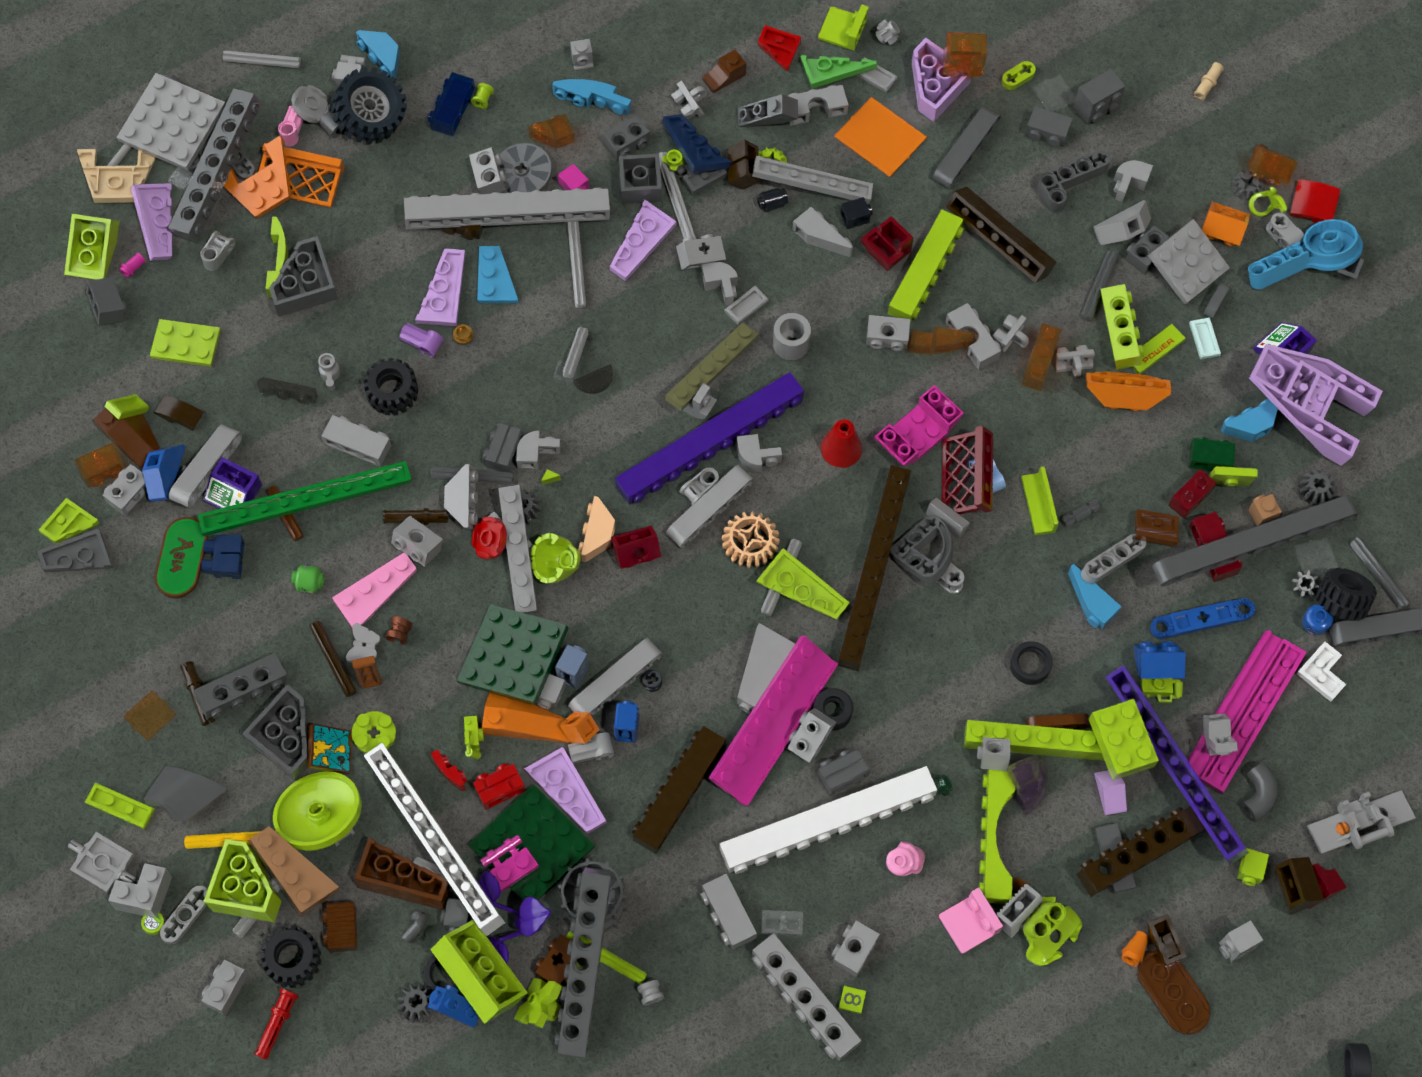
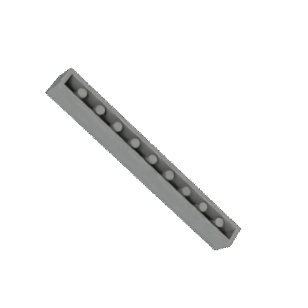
M576 188L565 191L556 189L543 192L535 190L532 192L514 191L512 193H473L471 195L452 194L450 196L432 195L430 197L411 196L404 198L406 230L450 228L467 225L492 226L609 220L610 217L608 189L602 188L586 190Z

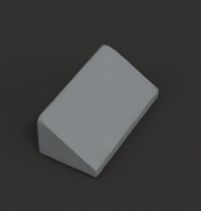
M938 498L931 501L928 506L927 516H937L945 523L953 536L957 539L962 537L970 524L967 520Z

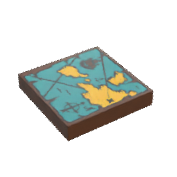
M319 724L309 725L307 768L350 774L352 731Z

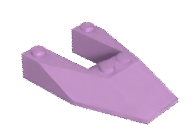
M1269 344L1264 346L1249 377L1323 456L1340 466L1352 458L1360 440L1324 420L1332 400L1335 399L1360 415L1366 416L1376 407L1383 392L1329 359Z

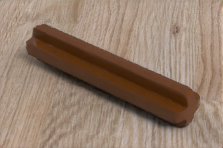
M277 486L267 489L268 496L280 493ZM293 514L281 516L293 541L302 539L304 537L303 532Z

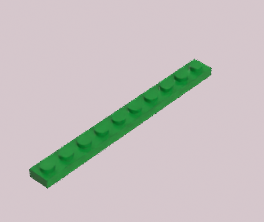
M403 461L197 515L204 537L412 483L407 463Z

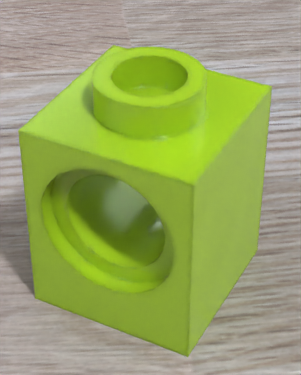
M1247 848L1249 853L1241 859L1237 879H1241L1242 883L1248 886L1259 885L1264 878L1269 854Z

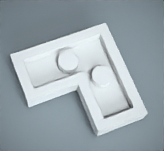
M1326 642L1318 648L1297 672L1299 677L1330 702L1346 685L1329 671L1342 655Z

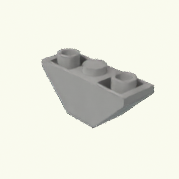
M1143 200L1093 226L1099 244L1105 245L1129 240L1144 232L1151 221L1147 203Z
M465 464L445 485L444 508L464 528L473 531L478 522L475 504L478 503L476 483L479 476L475 467Z

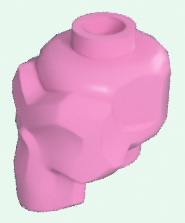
M900 842L896 849L888 853L886 864L890 872L897 876H907L912 873L918 874L923 868L925 854L921 848L912 845L910 842Z

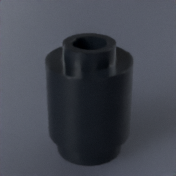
M774 188L761 192L759 198H757V203L760 210L764 209L765 212L784 207V204H788V196L784 188Z

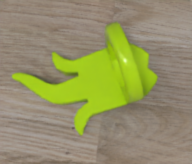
M1270 187V190L1255 193L1249 200L1251 213L1259 217L1268 215L1275 208L1283 213L1287 211V206L1284 199L1276 193L1277 190L1274 187ZM1268 196L1271 205H1269L1265 212H1258L1254 208V202L1258 197Z

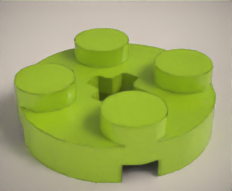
M371 711L360 714L352 727V739L356 747L365 754L381 743L389 749L395 742L396 728L389 715L378 711ZM372 728H376L380 735L378 734L375 738H372L368 732L372 731Z

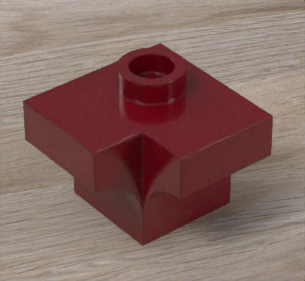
M1319 863L1312 865L1324 900L1308 907V909L1334 897L1347 888L1335 868L1326 870Z

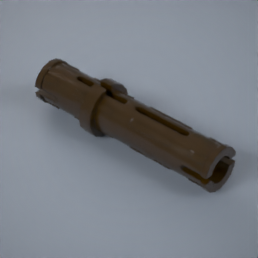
M424 508V510H384L383 517L385 519H383L384 524L402 523L411 516L418 522L429 525V523H448L449 516H447V510H429V508Z
M185 662L186 666L184 664L180 666L186 680L185 686L191 693L202 726H206L209 724L208 721H211V723L215 722V718L211 717L206 720L195 699V689L201 687L203 681L198 677L194 662Z

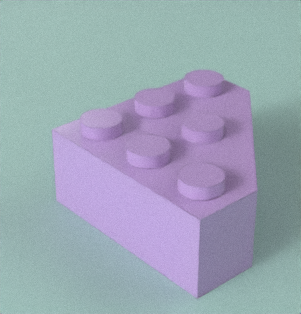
M925 38L913 50L911 64L918 111L935 122L970 84L973 70Z

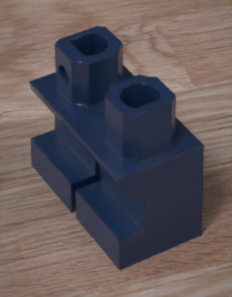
M242 534L216 535L215 539L204 540V553L214 554L213 559L202 560L201 569L203 573L214 574L215 578L232 577V579H241L245 544Z

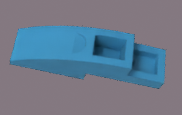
M585 79L554 81L552 84L553 94L556 98L572 101L578 107L585 106L589 108L591 103L594 102L596 106L610 108L618 115H629L631 111V100L617 95L616 86Z

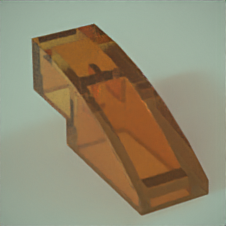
M934 326L933 333L913 330L909 353L942 354L961 350L973 344L975 333Z

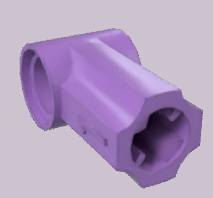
M410 323L404 325L399 336L400 340L418 348L422 354L425 352L431 355L430 358H434L444 342V338L437 332L432 330L427 332Z

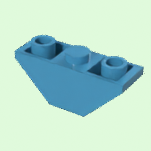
M358 30L356 32L358 40L356 43L361 51L365 50L368 53L370 61L374 65L377 63L380 66L381 72L383 70L388 72L386 77L389 76L391 78L393 76L396 78L400 52L395 41L385 32Z
M1266 399L1256 408L1249 407L1237 417L1233 415L1225 419L1221 432L1253 442L1270 433L1278 408L1269 399Z

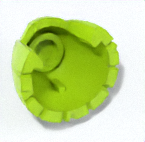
M546 533L535 541L536 545H533L531 551V567L534 570L535 577L541 582L548 584L560 582L571 576L579 568L581 562L580 552L569 540L557 534Z

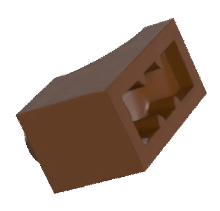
M735 49L720 57L715 67L702 76V80L712 93H715L745 76L746 62Z

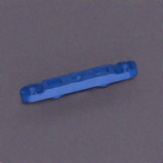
M1248 598L1230 600L1156 617L1151 623L1150 631L1154 637L1166 639L1247 621L1252 618L1256 609L1254 603L1248 600ZM1246 605L1250 612L1244 615V613H1240L1238 607ZM1200 614L1208 617L1205 623L1202 620H1198ZM1156 624H1165L1167 631L1163 633L1159 632V630L1157 631Z

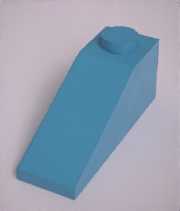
M1073 564L1069 569L1068 575L1083 612L1092 627H1098L1102 630L1119 613L1121 606L1096 583L1092 584L1084 581L1081 577V570Z

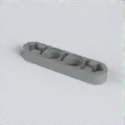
M1136 534L1129 535L1087 562L1081 571V577L1087 583L1094 584L1141 554L1146 547V541L1136 540ZM1135 543H1138V544H1139V545L1133 546L1132 549L1130 548L1131 544H1135ZM1116 551H1123L1126 557H1120ZM1101 560H1108L1111 563V567L1105 566ZM1096 568L1098 569L1096 573H1089L1094 571Z

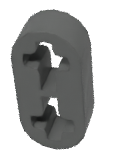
M1222 282L1220 283L1204 315L1212 319L1214 318L1230 286Z

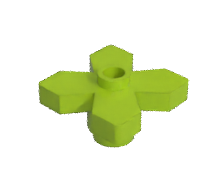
M533 978L528 988L529 997L524 1004L519 1006L514 1019L522 1024L527 1025L531 1023L540 1028H543L546 1021H555L558 1018L559 1010L562 1009L556 999L563 986L554 981L546 983L541 979Z

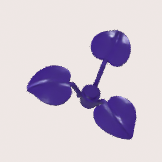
M483 871L478 883L494 907L518 915L515 919V926L519 931L503 936L499 941L496 937L489 939L506 964H508L509 952L503 942L519 935L532 936L539 932L552 912L535 897L524 899L520 906V911L497 903L496 900L501 893L499 882L491 872Z

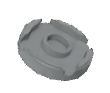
M300 86L292 95L291 101L295 112L308 122L319 123L321 117L325 113L330 112L331 108L330 103L328 105L326 95L314 86Z

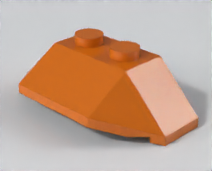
M1108 371L1086 373L1087 388L1105 407L1112 409L1148 410L1171 395L1170 380H1161L1160 378L1148 375Z

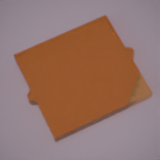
M151 690L123 717L133 726V731H138L148 741L176 714L166 705L165 700L162 701Z

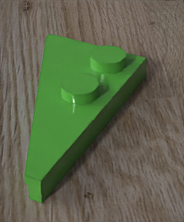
M807 55L800 56L812 89L878 68L876 60L862 59V62L850 61V58L841 57L828 58L820 56L819 59H807Z

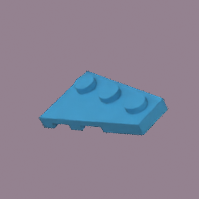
M479 246L478 303H519L500 246Z

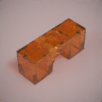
M1042 323L1022 380V386L1041 392L1062 329Z

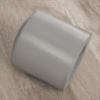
M787 313L776 320L773 331V349L780 358L797 360L807 353L811 335V326L808 320L797 313Z

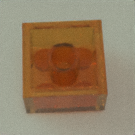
M947 32L943 51V75L952 77L983 76L987 58V34Z

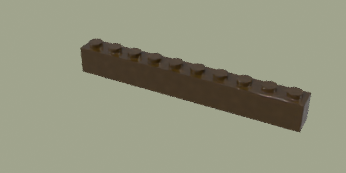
M890 466L839 656L838 666L859 671L910 479L911 470Z

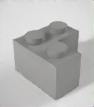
M145 863L137 884L115 880L108 901L115 910L157 918L172 876L164 867Z

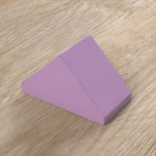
M1109 770L1094 773L1104 814L1110 815L1126 812V791L1122 778L1113 781Z

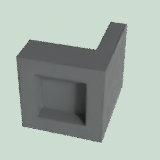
M1359 257L1350 266L1336 271L1357 279L1364 259Z

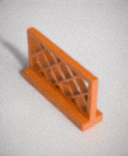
M264 143L262 149L264 153L259 171L266 167L267 160H272L265 147L267 143ZM284 147V154L287 158V161H285L286 167L291 164L295 165L298 169L289 175V180L301 174L305 181L296 187L290 181V185L293 188L291 189V199L331 208L341 173H343L345 168L342 159ZM309 168L314 169L317 175L306 180L303 172ZM327 173L335 174L333 181L328 184L324 182L322 176ZM320 178L324 186L313 191L310 183ZM308 186L312 193L306 197L300 196L297 191ZM327 189L330 194L328 202L320 201L316 195Z

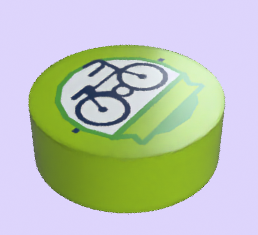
M158 913L157 918L144 915L141 920L143 930L150 935L160 933L162 926L165 924L161 913Z

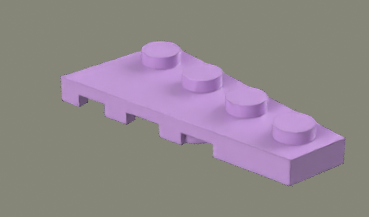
M171 183L134 184L131 187L150 261L169 260L172 257V233L168 229L172 220V216H170V207L172 206V198H170Z
M444 249L435 270L436 273L433 281L431 280L428 293L421 304V310L416 316V324L457 326L465 250Z

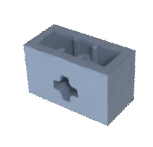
M567 645L555 666L556 675L564 679L566 685L577 689L589 668L588 657L583 648L576 645L574 647Z

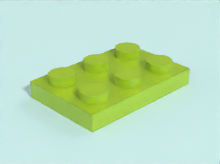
M159 319L150 357L152 359L212 367L221 329L220 327Z

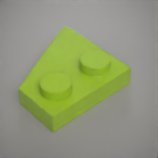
M66 498L39 528V532L57 544L97 526L99 521Z

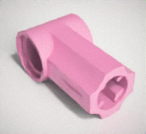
M289 106L284 121L278 126L279 135L284 139L285 146L297 144L299 140L298 134L304 121L295 112L293 106Z

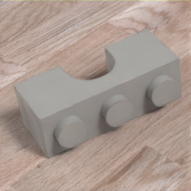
M831 85L823 89H812L808 92L788 95L798 100V119L790 121V126L809 122V110L812 107H822L825 109L828 118L848 113V101L843 85Z
M967 303L947 314L945 323L956 338L969 334L976 339L977 342L969 346L967 355L978 370L999 360L1001 346L990 336L989 328L981 323L979 315L974 308H971Z

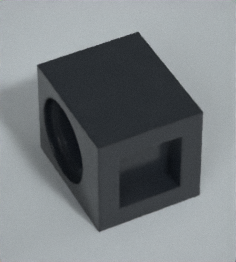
M864 197L842 203L840 210L847 229L870 223V217L873 215L871 205L866 203Z

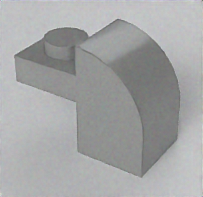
M1136 160L1127 161L1120 165L1113 180L1117 182L1113 191L1117 193L1115 200L1123 202L1128 186L1144 191L1153 165Z
M722 262L702 264L701 274L705 291L721 288L725 306L731 305L734 302V298L737 297L735 286L738 282V276L736 271L730 265Z
M703 383L692 402L682 411L697 419H705L717 402V399L710 396V387Z
M533 431L523 436L517 446V468L539 469V454L561 453L560 439L555 437L540 438L539 431Z
M758 434L737 436L738 457L746 469L752 472H762L763 464L772 467L781 463V447L760 449Z
M1225 713L1203 715V732L1209 755H1228L1232 751H1238L1237 742L1231 737L1230 718Z

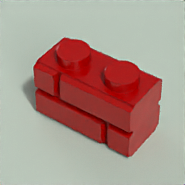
M508 763L502 764L496 768V772L489 775L488 773H483L473 782L485 810L526 791L524 783L513 763L510 765Z

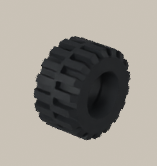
M388 358V361L381 359L379 364L376 362L372 364L373 369L369 368L367 376H364V389L373 409L376 407L377 412L380 414L384 411L385 415L390 416V412H393L394 416L399 415L398 411L402 410V413L407 412V406L411 409L413 401L416 402L419 390L414 370L409 367V364L406 362L402 364L400 359L393 361V358ZM389 380H397L402 383L400 389L392 393L380 390L382 384Z
M1331 568L1329 571H1326L1316 593V600L1320 606L1324 605L1323 609L1325 611H1329L1330 614L1348 621H1360L1367 616L1377 595V590L1369 579L1355 571L1345 568Z
M286 926L281 927L282 931L280 932L277 929L272 932L274 935L272 937L268 936L265 939L267 941L266 945L263 944L261 947L263 953L260 954V959L263 962L261 964L273 982L279 983L282 987L289 985L291 988H296L297 984H300V986L306 985L304 981L307 979L311 981L313 979L312 975L314 973L317 974L319 971L318 964L321 965V951L317 942L305 929H297L296 926H291L290 929ZM291 945L300 946L304 951L301 962L292 968L281 967L278 963L281 951Z

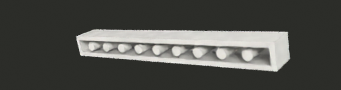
M381 743L365 754L364 757L481 931L488 936L502 926L505 921L389 750Z
M927 766L722 842L719 849L729 873L734 871L735 874L746 871L749 865H763L769 861L768 858L773 856L782 858L789 854V850L795 848L803 850L816 840L819 843L827 841L831 838L830 835L837 832L839 835L848 833L852 830L851 827L858 824L860 827H864L872 823L874 818H888L893 815V811L898 809L902 812L907 811L913 807L914 803L920 801L922 804L928 803L934 799L933 796L936 795L937 788Z

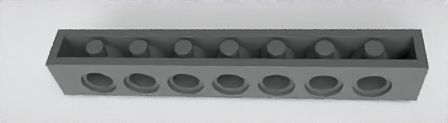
M233 88L168 227L176 237L197 243L199 237L203 234L204 226L212 214L216 201L220 197L224 183L228 180L232 166L236 163V157L244 145L248 131L252 128L254 118L260 111L261 102L254 93Z
M585 867L583 874H578L577 887L580 888V895L575 896L573 908L577 910V917L572 919L570 932L574 933L573 942L569 941L567 955H571L570 964L565 966L564 978H568L567 987L563 986L561 1000H564L565 1003L564 1009H560L558 1015V1023H562L561 1031H557L555 1037V1045H558V1053L585 1057L588 1050L613 871ZM593 889L598 893V897L591 899L587 896L586 891ZM591 912L594 914L595 920L587 921L583 914ZM588 935L591 937L592 942L585 944L581 941L580 936ZM584 957L588 960L589 965L581 966L578 964L577 959ZM581 980L585 983L586 987L579 989L574 985V981ZM574 1002L579 1003L582 1006V1010H573L571 1004ZM568 1026H577L579 1032L571 1033L568 1030Z

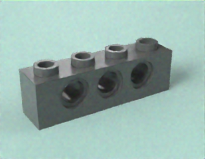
M273 653L195 689V699L206 720L211 717L218 718L228 709H237L244 705L246 701L252 698L256 700L271 689H280L287 682V674L278 657ZM259 676H265L267 680L258 681L256 678ZM239 685H245L247 689L244 691H240L236 687ZM220 694L227 696L225 700H219L216 697Z

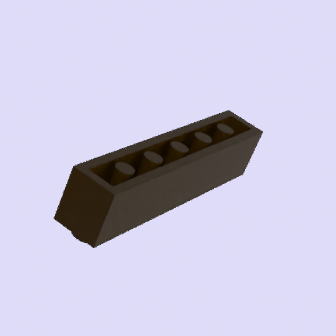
M968 187L955 191L947 203L946 208L962 218L968 227L1033 282L1037 283L1045 279L1057 263Z
M705 726L702 727L700 732L697 730L690 741L692 745L689 749L685 748L679 757L681 762L677 768L673 767L667 776L669 779L667 784L660 786L656 793L658 798L654 804L650 803L644 812L645 818L642 822L638 821L632 830L634 834L633 841L654 854L658 853L726 746L725 738Z

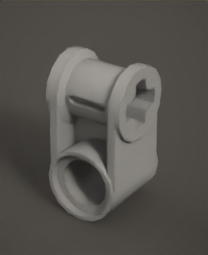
M1275 213L1271 217L1270 222L1266 226V231L1280 247L1287 248L1297 242H1300V244L1304 242L1303 232L1285 214Z
M214 231L200 252L204 267L209 271L217 270L235 247V239L222 236L219 231Z
M713 468L703 469L693 479L687 481L679 492L691 501V505L695 504L719 481L718 472ZM706 478L714 479L712 483H706L704 480Z
M938 554L932 561L936 563L941 554ZM950 563L946 572L936 582L949 593L956 594L963 589L964 573L954 564Z

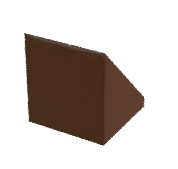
M1016 877L1012 884V893L1018 894V890H1021L1024 884L1029 885V883Z

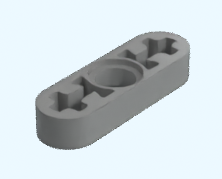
M195 886L162 926L160 936L165 943L176 944L205 909L207 905L204 903V900L199 899L195 903V906L198 907L196 911L187 903L190 901L193 904L196 901V893L201 894L204 892L203 896L205 897L208 890L206 887ZM183 910H191L192 916L189 920H180V913ZM176 919V921L184 927L181 929L178 926L174 931L176 933V936L174 938L170 936L167 939L168 934L166 933V931L168 929L173 930L175 928L176 924L173 923V921Z

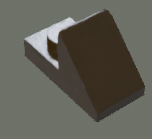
M1169 914L1147 922L1150 944H1155L1164 965L1187 957Z

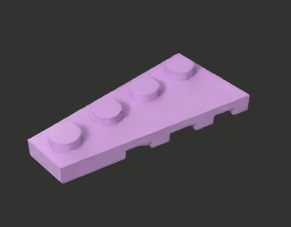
M644 200L641 210L637 213L631 229L628 230L623 244L610 265V271L624 281H627L674 229L676 221Z
M563 747L524 768L534 781L587 834L607 823Z

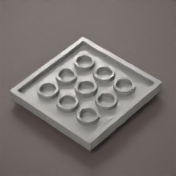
M155 73L116 138L121 143L188 171L220 118L226 103Z

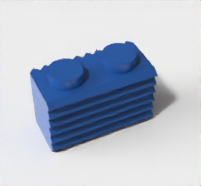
M631 701L617 703L614 723L615 741L635 743L637 741L639 707Z

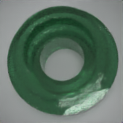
M937 775L934 778L937 793L943 796L949 795L950 791L953 790L950 779L946 775Z

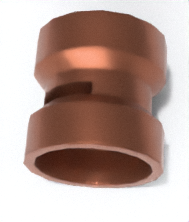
M394 616L390 623L391 629L387 631L385 638L393 643L395 638L401 640L400 645H406L408 640L406 634L411 631L413 623L405 618Z

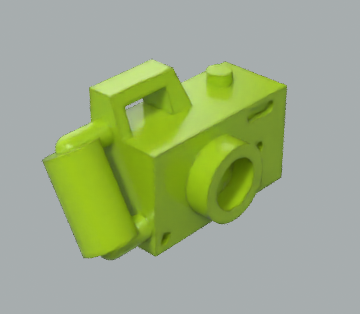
M1140 678V690L1146 698L1156 697L1158 703H1172V699L1182 697L1183 682L1172 678ZM1161 697H1169V700L1161 699Z
M477 716L464 717L465 755L478 760L481 757V752L479 751L480 741H484L483 730L479 728Z

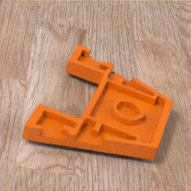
M281 136L265 144L273 161L272 164L239 183L234 170L231 168L228 180L223 185L256 218L267 214L292 198L289 173H287L285 162L287 158L283 147L285 143Z

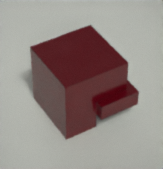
M890 216L879 225V229L875 227L862 237L861 243L866 247L865 250L888 271L911 253L914 237Z

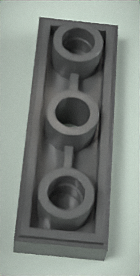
M1117 823L1095 828L1101 853L1109 848L1111 851L1118 848L1117 844L1122 841ZM1118 856L1119 862L1126 864L1125 859L1122 856ZM1133 874L1111 886L1113 894L1135 889L1136 884Z

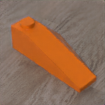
M489 693L482 723L484 735L570 743L560 727V724L566 718L539 706Z

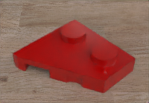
M764 25L758 39V46L784 70L789 71L801 43V37Z

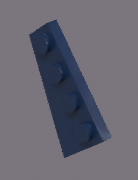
M682 114L663 116L662 123L693 173L730 168L731 161L728 158H723L716 147L712 148L708 144V139L704 135H699L696 132L697 129Z

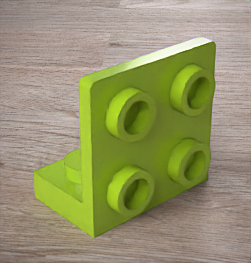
M861 4L859 11H855V13L830 7L818 39L855 51L867 22L869 6Z

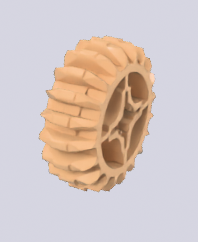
M753 511L750 513V516L743 512L742 518L736 515L734 521H728L729 527H724L725 534L722 535V541H724L722 547L727 549V556H732V562L739 559L740 567L744 562H747V567L750 568L751 563L754 562L758 568L760 560L763 564H766L767 558L772 560L774 557L773 553L778 551L776 545H779L780 541L777 538L779 532L775 530L776 525L774 523L769 524V517L764 520L762 519V513L755 517ZM751 526V528L747 530L741 529L743 527ZM759 529L767 535L768 541L758 534ZM753 533H754V539H752L751 542H749V544H748V546H747V543H748L747 540H749V539L753 536ZM733 538L738 539V542L743 544V550L735 545ZM753 549L760 550L758 552L750 553Z

